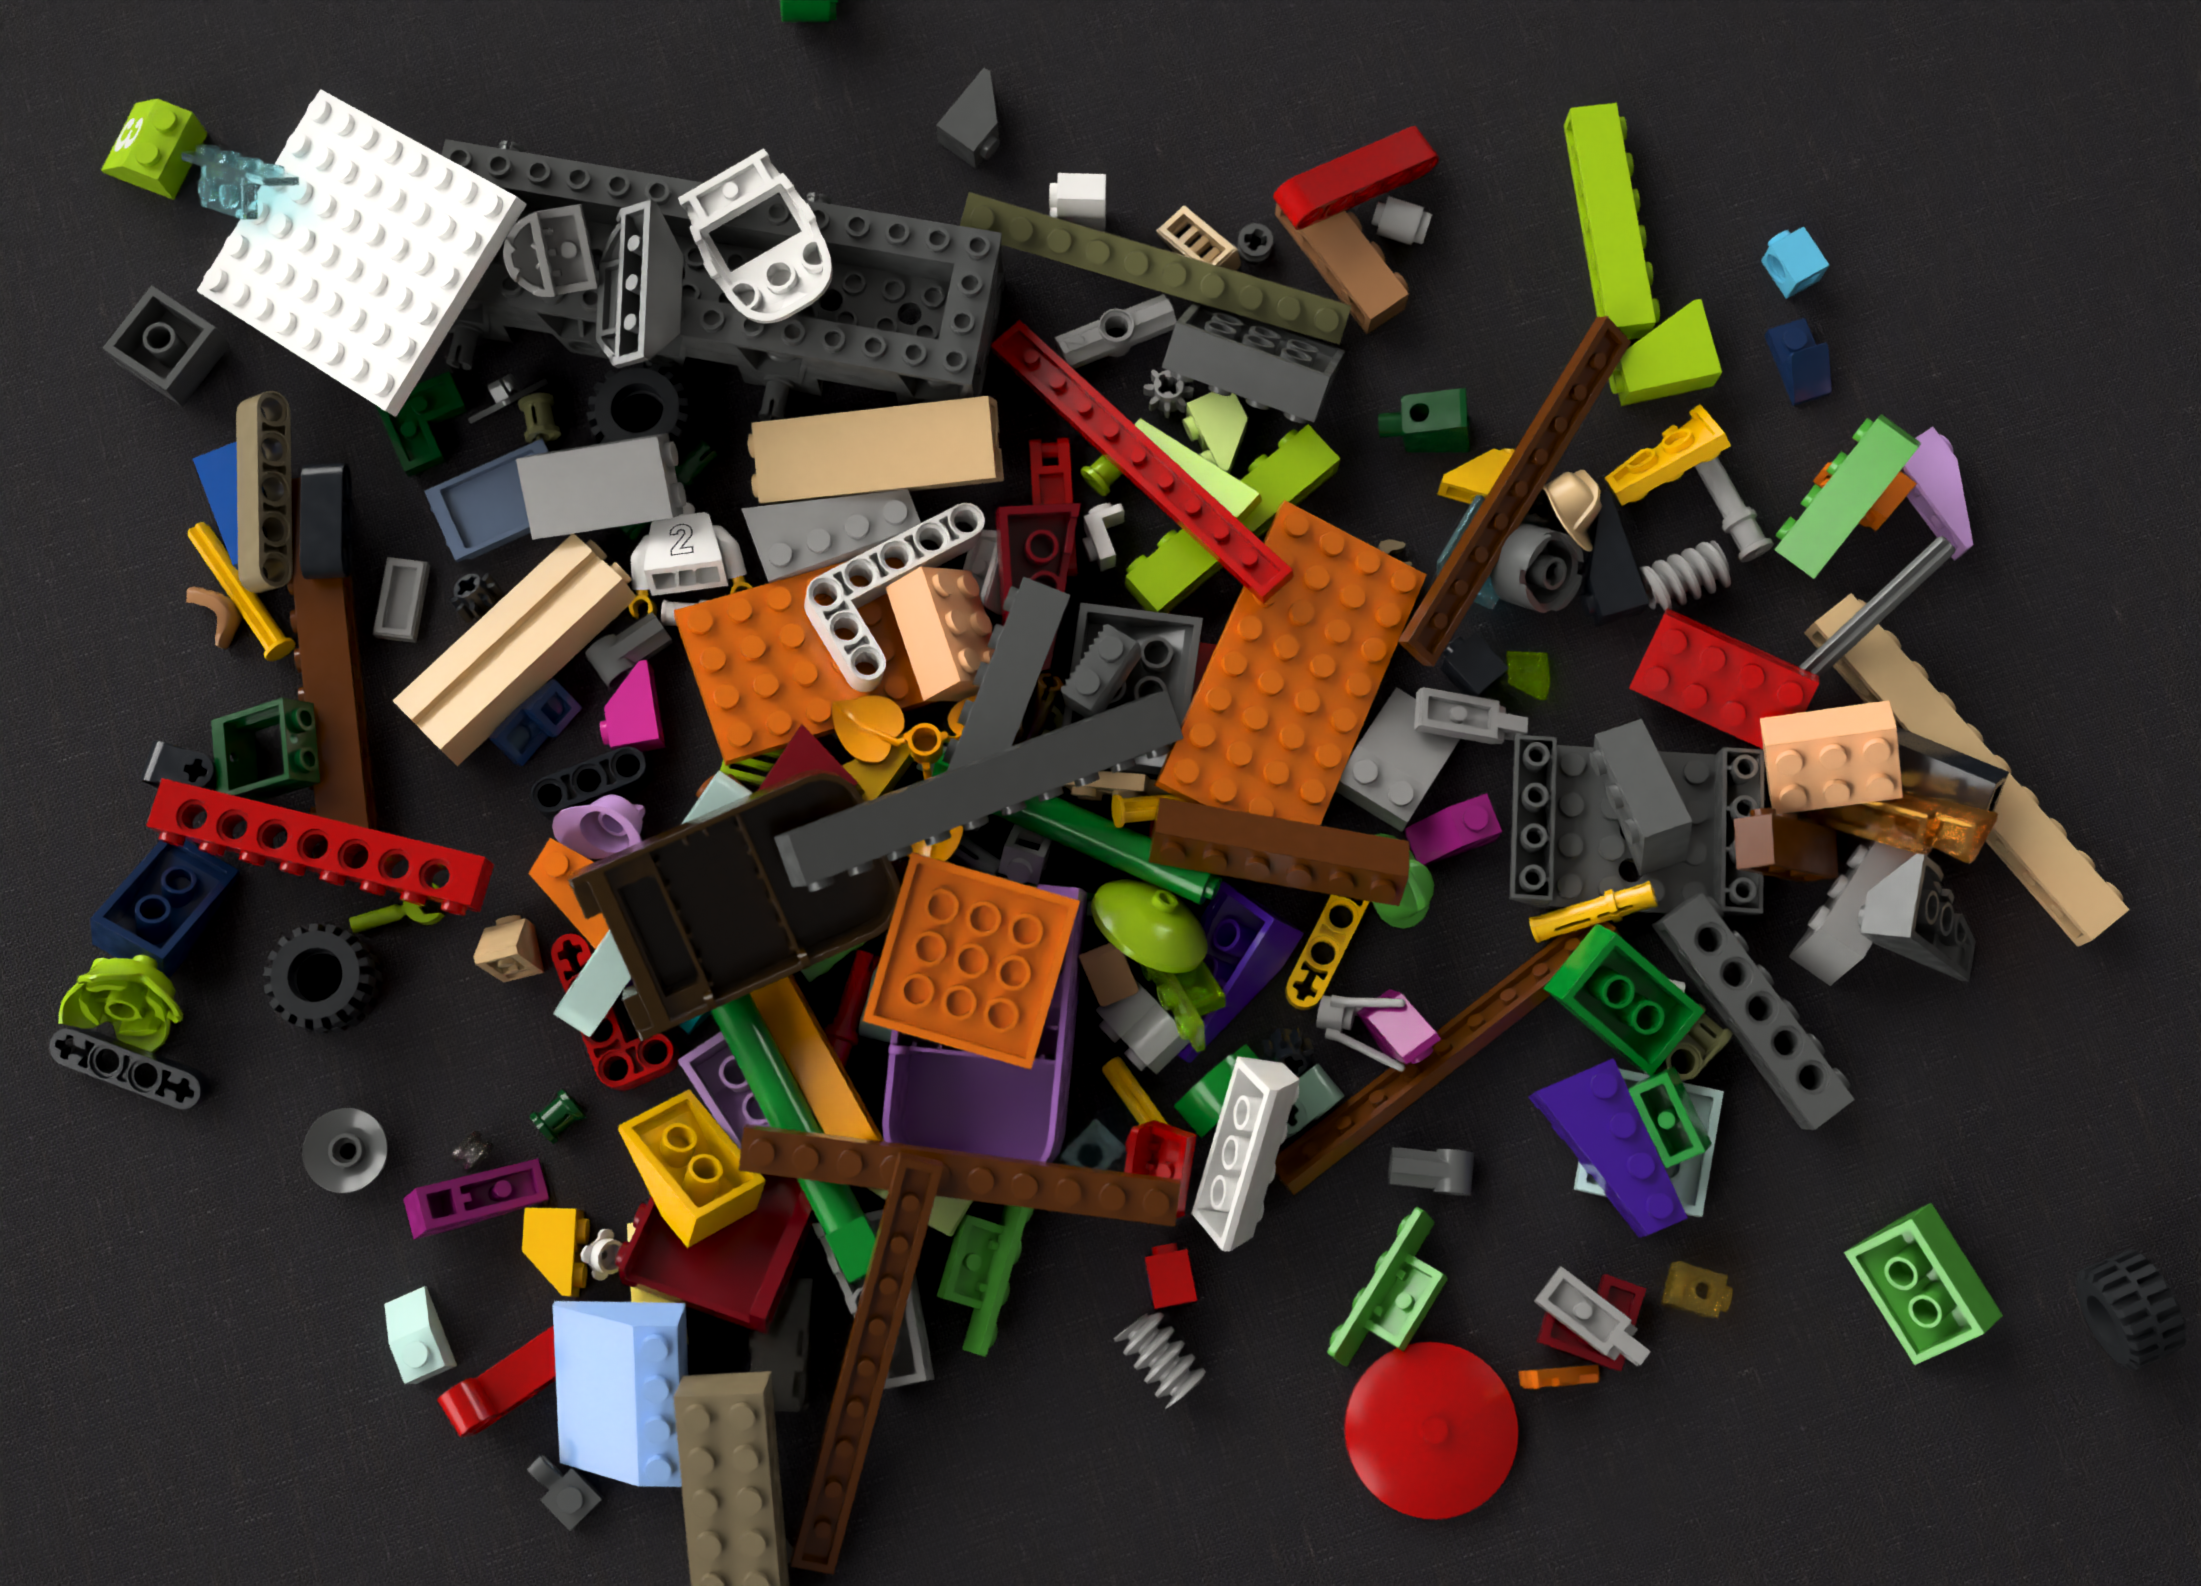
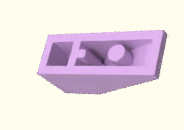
M1932 427L1915 438L1921 442V445L1900 471L1916 483L1906 497L1937 538L1940 536L1945 537L1955 547L1956 551L1951 556L1955 561L1974 544L1958 460L1953 454V447L1949 440L1943 435H1939L1935 428Z

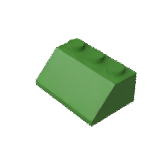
M1932 1203L1897 1219L1844 1252L1914 1365L1985 1334L2003 1316Z

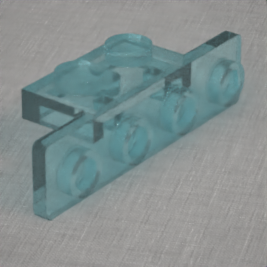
M196 145V151L182 152L183 161L201 166V178L198 182L201 206L243 220L258 219V184L263 186L299 185V176L286 173L285 166L263 164L262 159L242 157V154L239 152L221 151L219 146Z

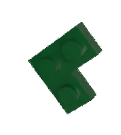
M449 371L415 385L396 417L376 405L408 477L446 461L431 426L468 411Z

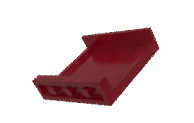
M761 1174L766 1182L757 1209L687 1248L663 1219L651 1196L647 1204H640L633 1221V1227L636 1228L630 1242L624 1241L620 1246L615 1265L618 1266L622 1284L676 1303H686L687 1307L767 1334L811 1232L812 1224L816 1220V1215L797 1178Z

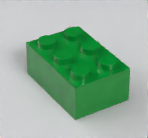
M1599 924L1592 928L1543 988L1626 1061L1649 1076L1654 1074L1705 1012L1617 933Z

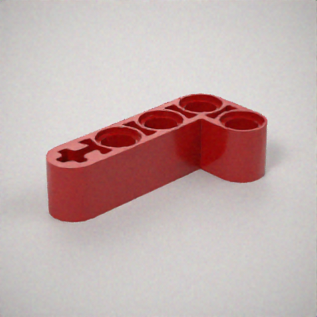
M571 933L559 937L551 950L552 960L565 994L579 975L577 967L567 959L571 956L570 949L576 947L581 951L577 954V960L582 969L595 951L592 945L585 939ZM615 1002L601 1021V1023L608 1021L613 1025V1033L608 1040L597 1042L594 1032L590 1037L580 1032L598 1078L602 1083L617 1091L630 1090L666 1075L674 1070L679 1063V1048L672 1040L661 1033L643 1041H640L639 1038L630 1041ZM656 1044H665L668 1050L665 1060L660 1064H651L648 1058L650 1049ZM617 1060H626L628 1064L626 1076L621 1080L612 1081L609 1075L611 1065Z
M554 1325L477 1378H468L460 1382L437 1399L460 1438L471 1437L481 1432L556 1381Z

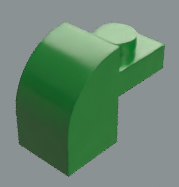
M1246 1044L1220 1062L1174 1105L1175 1109L1201 1138L1218 1124L1237 1056L1259 1059Z

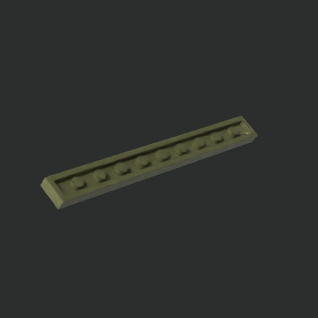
M972 192L968 193L960 226L1002 233V245L1339 345L1351 310V305Z

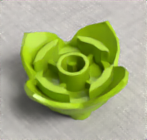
M138 955L133 959L97 958L93 961L90 971L80 975L77 983L62 999L58 1023L86 1029L95 1028L105 1022H110L113 1025L116 1037L120 1041L154 1053L165 1043L170 1032L171 1020L174 1023L182 1021L183 1013L174 999L175 988L172 982L157 969L158 963L153 958L145 955Z

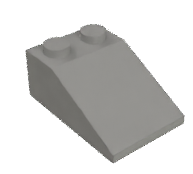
M1396 687L1348 759L1335 791L1402 832L1460 739L1414 731L1416 699Z

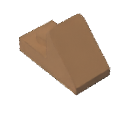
M1111 943L1078 955L1098 1003L1102 1007L1138 993V986L1130 969L1131 966L1127 956Z

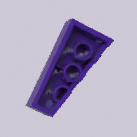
M1614 1058L1528 1096L1536 1108H1539L1552 1124L1551 1127L1558 1136L1567 1143L1578 1157V1161L1587 1173L1591 1174L1604 1190L1606 1197L1638 1237L1650 1235L1688 1218Z

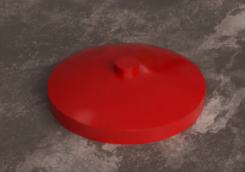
M1420 1342L1408 1344L1404 1352L1398 1348L1389 1351L1374 1361L1364 1371L1355 1384L1348 1400L1344 1419V1436L1347 1453L1357 1476L1376 1498L1387 1506L1406 1515L1423 1519H1445L1462 1515L1479 1507L1503 1484L1510 1472L1517 1451L1518 1422L1513 1401L1505 1384L1487 1363L1473 1353L1451 1344Z

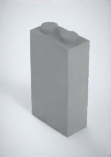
M668 433L532 454L516 459L532 540L670 519L683 514L682 507L686 505L685 489L681 482H677L675 466L678 465V452L675 443L670 442Z

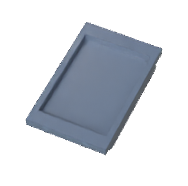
M539 439L424 491L431 505V511L435 514L444 534L446 545L450 548L457 563L466 558H476L531 533L516 459L527 455L549 452L543 439Z

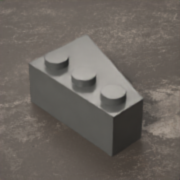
M1639 719L1595 734L1594 750L1589 753L1590 762L1595 774L1602 777L1608 801L1616 813L1639 875L1642 876L1686 861L1693 821L1643 720Z

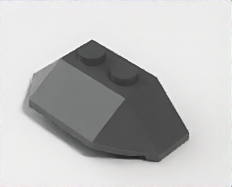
M651 199L619 210L616 218L618 224L609 236L599 263L596 341L610 359L609 361L612 366L616 368L650 360L680 334L683 254L657 202Z

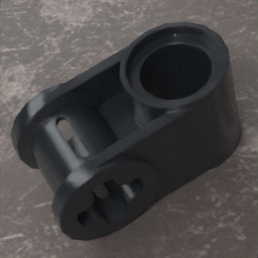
M153 741L140 780L159 788L161 779L164 778L216 791V767L214 761L203 753L186 750L161 741Z

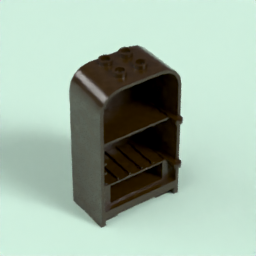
M814 769L801 772L570 873L568 882L586 920L600 913L603 914L634 985L624 989L622 1000L640 1041L875 938L890 927L901 890L899 879L894 870L895 867L900 865L898 859L888 861L886 855L872 860L874 868L853 876H849L847 870L833 875L834 884L810 892L808 886L792 887L774 838L775 836L867 802L864 801L853 784L832 771Z

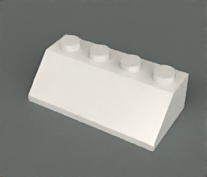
M1239 1056L1236 1059L1191 1213L1222 1251L1230 1252L1251 1239L1257 1222L1263 1216V1201L1268 1184L1273 1181L1275 1176V1161L1280 1144L1286 1139L1287 1120L1291 1107L1295 1104L1299 1095L1298 1083L1300 1079L1284 1063Z

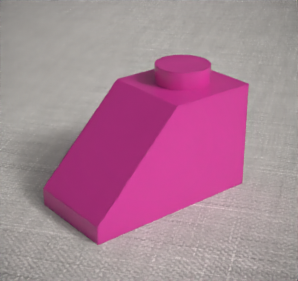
M647 660L638 661L604 707L606 720L600 721V732L603 744L610 745L612 750L627 746L634 747L641 752L665 748L654 670Z

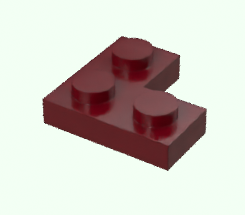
M1603 1274L1597 1294L1631 1319L1630 1323L1635 1326L1646 1288ZM1547 1311L1545 1312L1537 1343L1616 1371L1622 1370L1625 1361L1623 1355L1619 1354L1616 1360H1612L1607 1355H1602Z

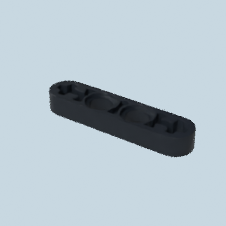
M72 1026L57 1031L50 1040V1054L59 1064L178 1109L191 1108L201 1104L209 1094L210 1086L208 1079L199 1070L93 1030ZM74 1038L73 1044L82 1049L93 1048L90 1053L78 1051L70 1054L71 1047L66 1045L65 1041ZM106 1049H112L119 1057V1066L114 1072L107 1070L102 1064L101 1057ZM144 1063L153 1065L157 1070L158 1078L153 1086L146 1085L140 1078V1068ZM189 1080V1088L194 1090V1094L184 1097L185 1090L175 1085L165 1087L169 1081L180 1084Z

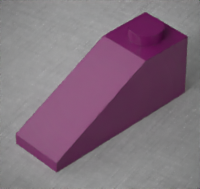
M534 1159L415 1188L403 1200L413 1239H418L549 1200L539 1159Z

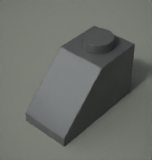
M986 68L981 70L936 125L938 142L975 169L983 159L988 160L994 155L1000 143L991 73Z

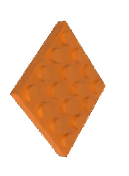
M915 852L911 853L862 1021L1031 1069L1080 900Z

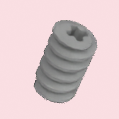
M1714 540L1710 544L1708 542L1699 543L1696 546V550L1693 548L1684 549L1681 556L1679 554H1672L1667 558L1666 562L1664 560H1657L1652 564V568L1642 566L1638 569L1649 600L1648 606L1652 609H1655L1656 604L1659 603L1664 611L1666 608L1671 610L1672 597L1675 598L1679 605H1686L1685 592L1687 591L1695 600L1701 598L1700 586L1702 585L1708 593L1713 594L1716 591V579L1725 588L1731 585L1727 559L1719 544Z
M1161 1312L1147 1315L1146 1313L1117 1335L1114 1340L1115 1342L1125 1339L1130 1340L1123 1351L1126 1356L1135 1353L1140 1354L1134 1364L1136 1370L1146 1367L1151 1368L1144 1380L1147 1384L1160 1380L1161 1385L1155 1395L1157 1398L1167 1395L1172 1396L1166 1406L1167 1409L1197 1386L1206 1371L1203 1368L1193 1371L1189 1370L1195 1359L1193 1354L1182 1357L1178 1356L1185 1343L1182 1340L1172 1343L1168 1342L1174 1331L1172 1326L1162 1329L1157 1328L1163 1318Z

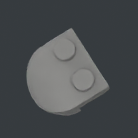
M582 204L531 213L520 219L510 230L508 237L505 239L503 249L506 269L514 282H517L533 295L555 297L560 294L598 288V279Z

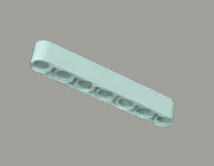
M719 770L682 824L748 796L752 792ZM610 930L553 1013L588 1037L599 1026L631 979Z

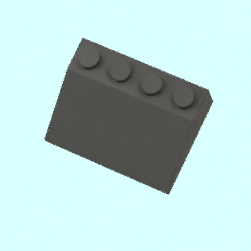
M1194 302L1175 324L1162 368L1171 371L1170 375L1177 380L1183 382L1197 380L1208 384V389L1216 394L1231 396V393L1247 398L1246 403L1255 408L1268 410L1269 407L1285 412L1284 416L1289 420L1307 423V420L1315 422L1346 350L1272 324Z
M1081 603L1070 673L1076 672L1075 666L1081 665L1079 659L1085 658L1084 652L1090 651L1089 646L1094 645L1095 638H1099L1098 632L1104 631L1103 625L1109 624L1140 644L1141 658L1105 711L1149 694L1168 691L1179 726H1181L1192 701L1203 618ZM1065 705L1062 727L1086 719ZM1146 753L1134 758L1135 766L1119 772L1145 774L1150 779H1157L1168 753L1151 759L1147 758ZM1109 767L1102 771H1111V768Z

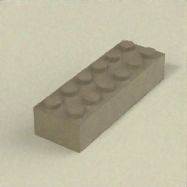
M771 1372L683 1376L673 1398L691 1586H790Z

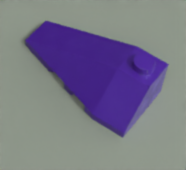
M1225 881L1220 885L1215 898L1210 901L1200 919L1207 939V954L1196 969L1188 972L1183 990L1175 994L1169 1015L1193 1039L1177 1054L1189 1063L1282 969L1304 934L1280 915Z

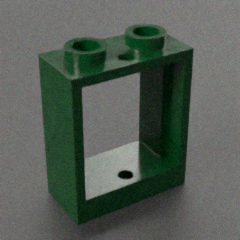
M282 697L211 720L217 792L259 802L320 783L314 703ZM280 724L284 774L259 781L255 732Z

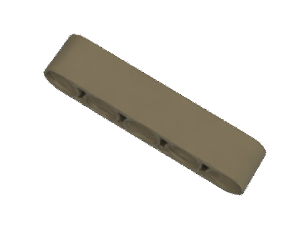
M266 391L242 401L237 407L238 575L242 586L255 594L283 587L289 583L293 572L290 407L286 398L276 391ZM261 408L264 410L266 418L263 416ZM261 447H262V448L265 450V452H266V458L264 457V455H263V453H262ZM262 487L266 491L267 498L264 496L262 492ZM262 526L267 531V538L263 534ZM263 566L267 570L268 579L263 573Z

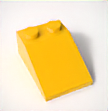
M690 1089L619 1125L618 1131L661 1216L687 1248L757 1209L766 1180L760 1173L738 1171L741 1150Z

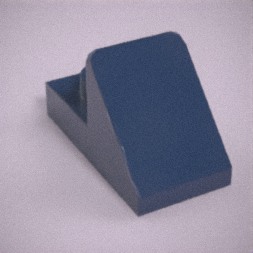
M1803 318L1768 329L1764 336L1792 405L1795 406L1830 395L1832 386L1829 347L1827 342L1816 345L1806 319Z

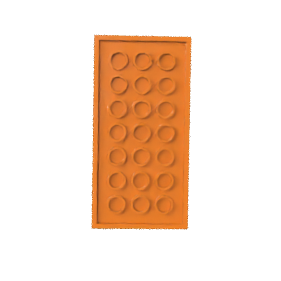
M1284 500L1276 512L1263 543L1293 569L1294 577L1264 604L1243 586L1180 726L1183 739L1173 742L1171 751L1165 759L1154 786L1189 803L1321 825L1398 644V640L1426 578V574Z

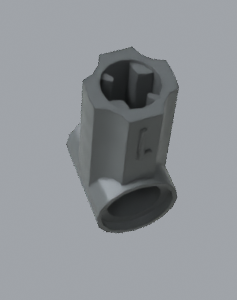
M651 612L617 636L611 634L599 639L588 648L585 655L606 686L612 689L623 683L638 661L649 660L671 645L673 641L654 613Z
M1392 1147L1388 1168V1184L1433 1189V1192L1438 1194L1471 1196L1474 1153L1454 1149H1436V1152Z

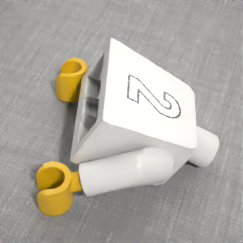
M686 502V505L682 507L683 514L679 516L652 521L650 533L642 538L631 554L632 589L636 590V597L629 604V612L637 619L639 618L638 607L643 602L648 603V614L653 612L655 616L657 615L656 603L648 598L649 589L651 595L655 596L728 586V579L731 578L733 587L730 594L736 593L740 589L747 590L753 588L749 583L745 582L743 576L747 574L738 542L722 526L712 525L709 514L705 512L695 513V508L690 503Z

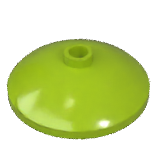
M1122 879L1105 883L1094 895L1091 902V912L1097 927L1112 945L1136 962L1163 972L1185 973L1196 969L1205 958L1208 944L1203 927L1188 906L1172 892L1151 883L1133 879Z

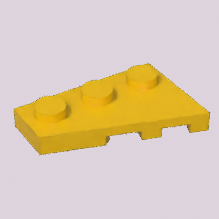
M1701 404L1689 412L1692 419L1678 429L1677 426L1672 425L1661 433L1664 439L1659 445L1653 449H1641L1605 477L1611 492L1621 506L1628 502L1641 500L1650 490L1665 482L1679 479L1688 469L1701 462L1715 459L1721 451L1731 446L1725 432Z

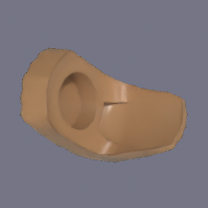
M189 587L187 589L186 602L208 607L216 613L215 645L218 648L227 649L240 626L243 616L232 600L224 596V594L206 590L202 587Z

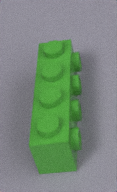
M1882 414L1875 422L1869 418L1864 421L1852 437L1858 444L1851 453L1846 455L1841 451L1826 470L1832 475L1823 488L1815 484L1800 503L1807 508L1800 518L1796 521L1790 516L1775 535L1781 542L1774 550L1813 579L1921 445V442Z

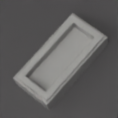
M387 557L373 635L376 638L417 642L430 571L428 562Z

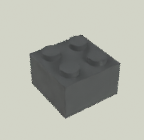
M151 285L102 349L120 367L183 407L229 348L230 344L215 326Z

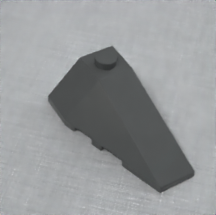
M1915 854L1867 892L1865 905L1861 906L1858 915L1860 933L1876 945L1960 981H1969L1976 941L1963 914L1953 912L1951 904H1953L1955 897L1951 889H1942L1939 883L1943 878L1940 866L1925 854Z

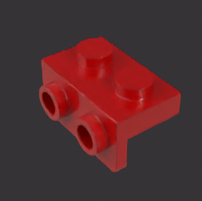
M1156 1120L1131 1128L1125 1144L1127 1157L1124 1172L1181 1179L1176 1218L1184 1216L1197 1135Z

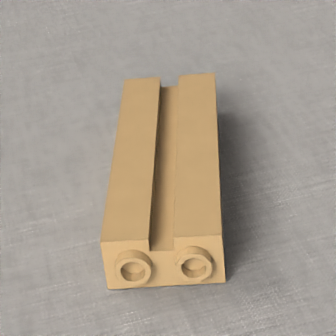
M990 396L751 423L752 434L748 435V449L751 457L755 458L756 474H753L751 479L752 491L754 496L758 498L759 504L763 505L908 489V491L1004 481L1002 453L998 441V433L1000 431L997 400Z
M574 533L571 534L404 689L393 702L458 766L519 705L545 685L629 606L636 597L627 585L632 580L631 577L616 562L611 566L606 564L604 560L607 558V555L594 541L590 539L585 544Z

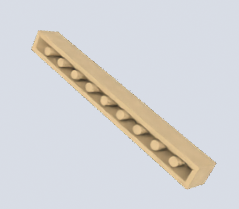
M1851 593L1816 620L1804 634L1819 649L1867 603L1860 599L1857 600ZM1879 624L1876 625L1833 665L1865 704L1890 701L1897 727L2009 772L1984 840L2077 947L2094 940L2129 911V908L2123 903L2121 892L2114 885L2105 882L2094 870L2095 864L2092 859L2071 844L2066 838L2067 833L2064 827L2055 819L2049 818L2038 806L2039 801L2035 794L2028 788L2021 787L2011 775V769L2006 761L2000 756L1992 754L1983 743L1984 740L1981 733L1973 725L1966 724L1956 713L1953 701L1946 694L1938 692L1928 681L1929 677L1925 669L1905 655L1901 650L1899 640L1893 633L1888 630L1884 631Z

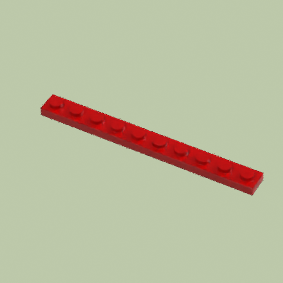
M1020 320L990 345L994 355L1263 604L1294 577L1293 569Z

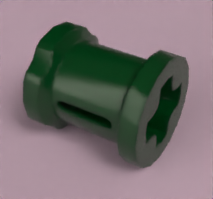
M564 1088L558 1091L559 1097L541 1112L537 1113L534 1111L529 1115L540 1132L552 1144L559 1141L558 1135L577 1119L583 1121L587 1117L583 1109Z

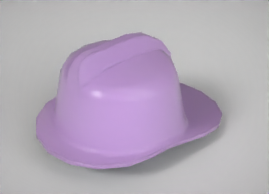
M604 795L590 805L575 806L561 810L554 817L552 829L555 838L564 846L586 858L603 859L642 842L640 833L645 808L643 805L632 804L618 795Z

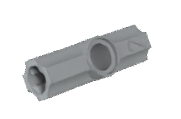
M1163 294L1125 310L1110 309L1103 313L1100 320L1055 337L1054 341L1058 355L1073 369H1076L1106 356H1123L1129 352L1132 346L1174 330L1177 320L1169 299ZM1112 328H1119L1126 334L1122 337L1114 338L1106 332Z

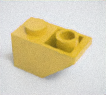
M525 1208L522 1252L562 1296L579 1297L580 1288H585L587 1282V1263L581 1262L582 1245H587L589 1242V1219H584V1211L579 1209Z

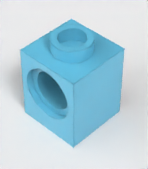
M1805 227L1791 234L1788 230L1777 234L1768 242L1769 248L1761 260L1786 299L1820 281L1829 267V263Z

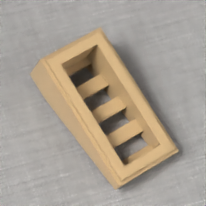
M1185 205L1156 230L1157 235L1175 253L1235 271L1241 265L1237 248ZM1187 224L1192 226L1179 239L1175 237ZM1199 235L1202 236V237H1201L1196 243H1194L1190 248L1187 247V246H1188L1195 238H1197ZM1210 246L1213 247L1203 258L1199 257Z

